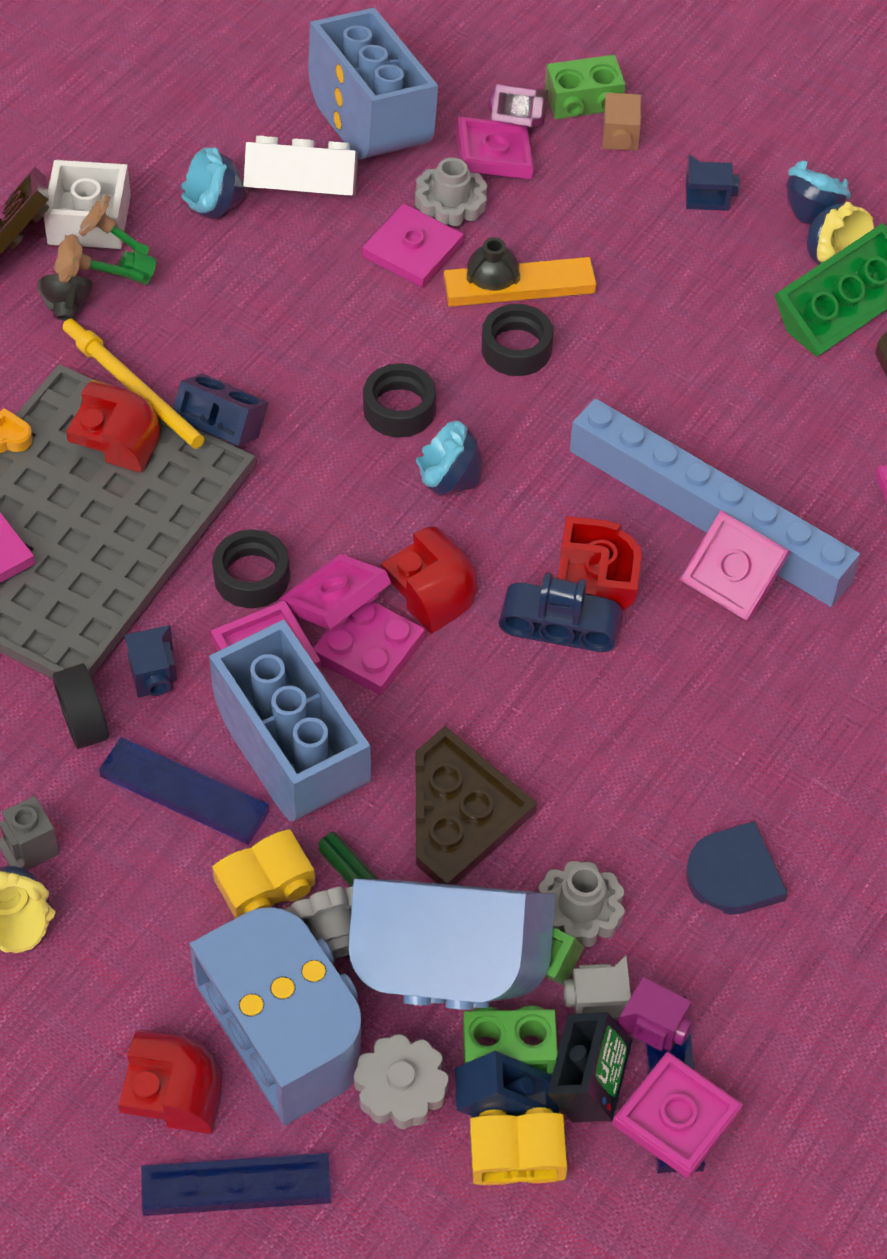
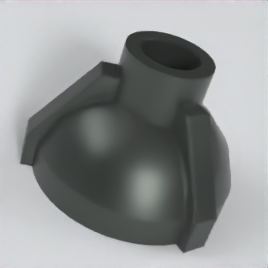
M496 237L488 238L483 243V246L476 249L468 260L467 281L485 290L497 291L508 288L520 281L518 259L506 247L502 239Z
M59 274L43 276L41 280H38L37 290L48 308L54 311L53 318L63 321L68 319L76 320V314L80 312L93 292L94 283L78 275L71 277L67 283H63L59 280Z

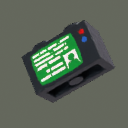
M608 1012L568 1014L547 1095L572 1122L613 1121L632 1040Z

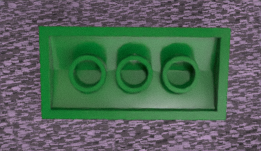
M884 223L774 294L786 331L815 357L887 309V227Z

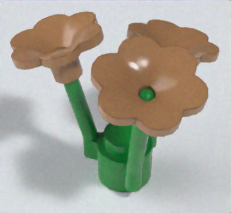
M104 195L100 201L98 200L92 206L89 214L80 225L79 234L85 236L94 227H98L107 234L109 232L114 234L133 248V251H124L118 266L91 260L90 256L82 254V245L78 243L76 235H65L64 240L61 241L58 247V258L55 262V272L59 274L61 282L67 283L71 277L76 276L78 270L91 269L122 276L142 285L149 283L155 270L156 258L147 255L149 246L134 240L115 226L116 222L106 215L110 200L108 195Z

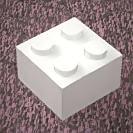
M54 160L48 187L49 200L46 202L49 208L44 214L47 243L49 245H60L65 235L73 234L78 237V243L82 247L121 249L122 240L111 232L107 234L100 228L94 227L93 230L82 236L79 234L82 221L89 214L92 206L98 200L100 201L104 195L110 197L106 215L116 222L115 226L122 231L125 230L131 197L128 165Z

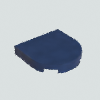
M755 821L709 834L702 838L690 852L686 870L687 884L691 893L702 904L706 903L714 908L724 910L723 913L741 914L786 901L788 893Z

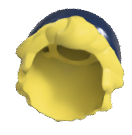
M851 202L828 206L812 220L809 226L807 249L811 259L819 265L873 230V217L863 208L853 206Z
M16 866L0 867V950L6 953H18L33 949L45 935L48 923L55 917V910L50 907L49 891L45 889L44 885L32 873Z

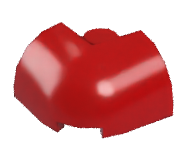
M92 380L87 383L81 392L82 404L66 431L68 442L104 452L106 463L142 473L158 444L161 433L157 414L149 401L130 390Z
M566 516L557 579L574 582L585 579L587 580L586 595L613 600L620 605L622 610H625L634 603L638 592L642 563L641 544L637 545L633 537L621 530V524L607 520Z
M436 526L427 527L413 533V544L381 563V569L386 570L391 583L406 598V608L430 634H433L461 616L473 605V599L478 589L475 569L468 556L443 530Z
M138 1029L133 1036L127 1055L129 1065L119 1101L120 1113L166 1120L167 1128L212 1134L221 1096V1071L214 1056L202 1043L188 1037Z

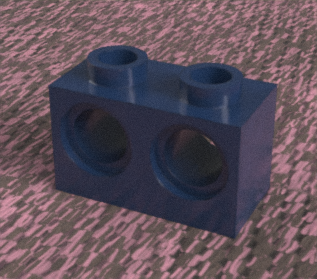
M201 373L181 380L173 409L191 426L239 446L259 437L269 402Z

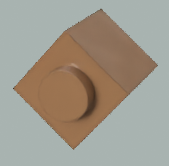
M605 93L602 149L638 151L641 126V95Z

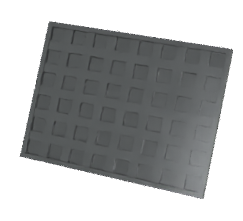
M58 364L16 414V416L30 425L33 435L32 445L25 451L12 452L6 450L0 453V513L28 547L35 559V565L0 583V652L52 678L54 672L84 663L92 678L256 466L255 455L197 428L195 429L204 436V443L201 447L194 449L158 417L161 431L158 444L142 473L106 463L104 452L71 443L67 440L66 431L82 404L81 392L87 383L93 379L61 364Z

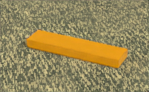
M590 257L519 263L520 281L508 288L497 291L485 290L474 283H469L467 281V268L444 270L443 275L448 307L592 294L596 291V282Z

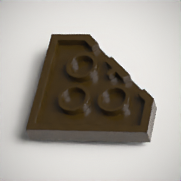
M36 167L30 171L4 203L6 206L2 213L5 216L3 220L0 218V255L6 248L12 251L23 239L25 233L22 230L31 220L37 223L49 208V205L46 204L49 200L46 176Z
M446 726L415 751L416 865L437 884L455 885L537 812V802Z

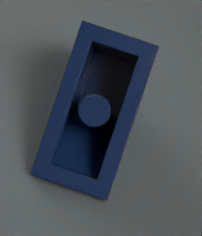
M496 1050L455 1068L456 1111L471 1117H479L481 1112L487 1110H502L511 1116L525 1115L527 1110L533 1108H548L553 1113H559V1107L547 1095L552 1074Z

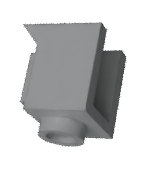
M625 956L614 967H611V964L579 965L578 969H574L572 980H564L563 983L565 1007H573V1014L608 1012L615 1021H619L622 1011L631 998L627 957Z

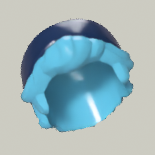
M216 147L203 148L195 154L191 161L189 172L186 174L187 180L181 184V189L185 191L181 197L188 204L189 208L211 219H217L242 202L245 195L243 180L239 170L234 165L232 159L219 153Z
M801 161L788 170L789 178L786 183L787 198L796 218L801 223L811 224L812 220L828 206L845 204L846 199H850L851 192L848 190V180L846 178L843 182H840L839 179L829 177L826 174L806 169L807 161Z
M458 420L447 423L438 433L437 437L431 440V444L423 447L422 452L424 456L416 458L422 482L439 496L474 488L481 481L482 454L478 446V439L467 429L466 425Z

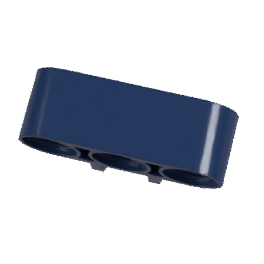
M546 572L542 586L527 583H514L508 586L499 618V627L503 632L515 637L594 652H607L615 646L622 608L613 600L586 595L587 580L580 579L578 582L553 578L552 573Z

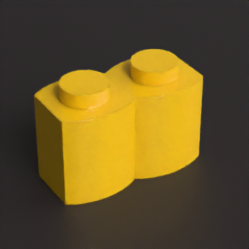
M290 829L272 834L253 847L237 851L212 866L214 881L235 919L255 909L272 908L273 905L286 900L290 902L297 901L305 897L310 892L311 887L315 885L314 869Z
M548 1108L529 1109L525 1112V1115L520 1116L507 1115L502 1110H487L481 1112L479 1117L470 1119L473 1184L503 1185L516 1182L549 1183L566 1180L567 1160L563 1114L553 1113Z

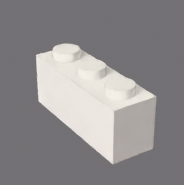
M256 136V143L246 142L243 187L355 195L359 151H350V143L329 141L328 149L314 148V140L292 139V146L278 145V137Z

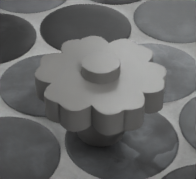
M446 158L439 163L436 169H427L417 178L414 204L420 212L430 217H435L437 221L445 225L459 226L462 224L463 219L475 221L479 218L480 214L485 212L488 186L482 180V176L479 173H470L467 164L463 160Z
M570 861L566 864L564 872L556 869L550 870L546 874L545 879L539 884L538 892L555 894L553 927L576 938L583 946H593L598 936L603 938L612 937L616 932V928L623 921L625 912L624 907L621 905L624 897L623 887L618 883L613 873H599L597 866L592 862Z
M353 886L346 889L336 887L314 893L309 899L296 901L285 909L299 917L306 924L316 941L322 938L327 943L334 959L349 955Z
M402 1034L377 1040L374 1046V1053H364L359 1057L358 1067L354 1073V1087L361 1092V1110L370 1114L372 1120L378 1124L392 1119L394 1125L399 1129H407L412 1125L424 1124L428 1119V1110L442 1108L444 1097L448 1090V1076L441 1070L442 1055L437 1050L432 1049V1046L427 1041L418 1040L410 1044L409 1040Z

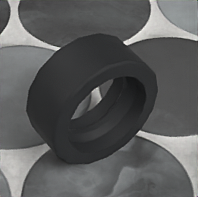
M525 304L501 306L488 314L482 324L481 354L486 363L497 372L508 376H526L536 373L547 364L552 355L553 326L548 317L537 308ZM509 330H522L534 335L539 340V343L525 350H512L496 342L495 337Z
M396 363L378 368L366 379L363 387L364 417L373 429L383 435L399 438L410 437L420 433L432 423L436 412L435 384L427 372L414 365ZM403 389L420 396L422 402L417 407L408 411H393L378 404L377 398L390 390Z
M255 529L237 531L225 537L215 549L212 558L215 587L222 598L229 603L249 609L265 607L278 600L287 590L290 579L288 552L280 539L274 535ZM252 555L264 557L275 565V571L269 577L256 582L238 581L231 577L227 571V568L233 561Z
M82 663L54 672L52 679L56 694L76 748L81 749L108 740L109 732L103 710L85 664Z

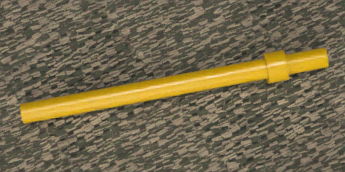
M68 319L64 322L63 330L76 341V347L85 356L96 359L128 390L147 399L157 416L192 448L197 449L203 445L204 436L103 346V341L91 330H85L74 319Z

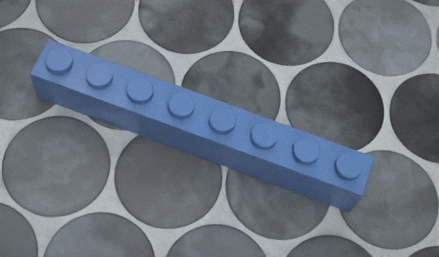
M595 398L572 422L570 452L706 533L720 510L775 541L791 551L778 576L828 606L833 607L852 584L860 557L859 552Z

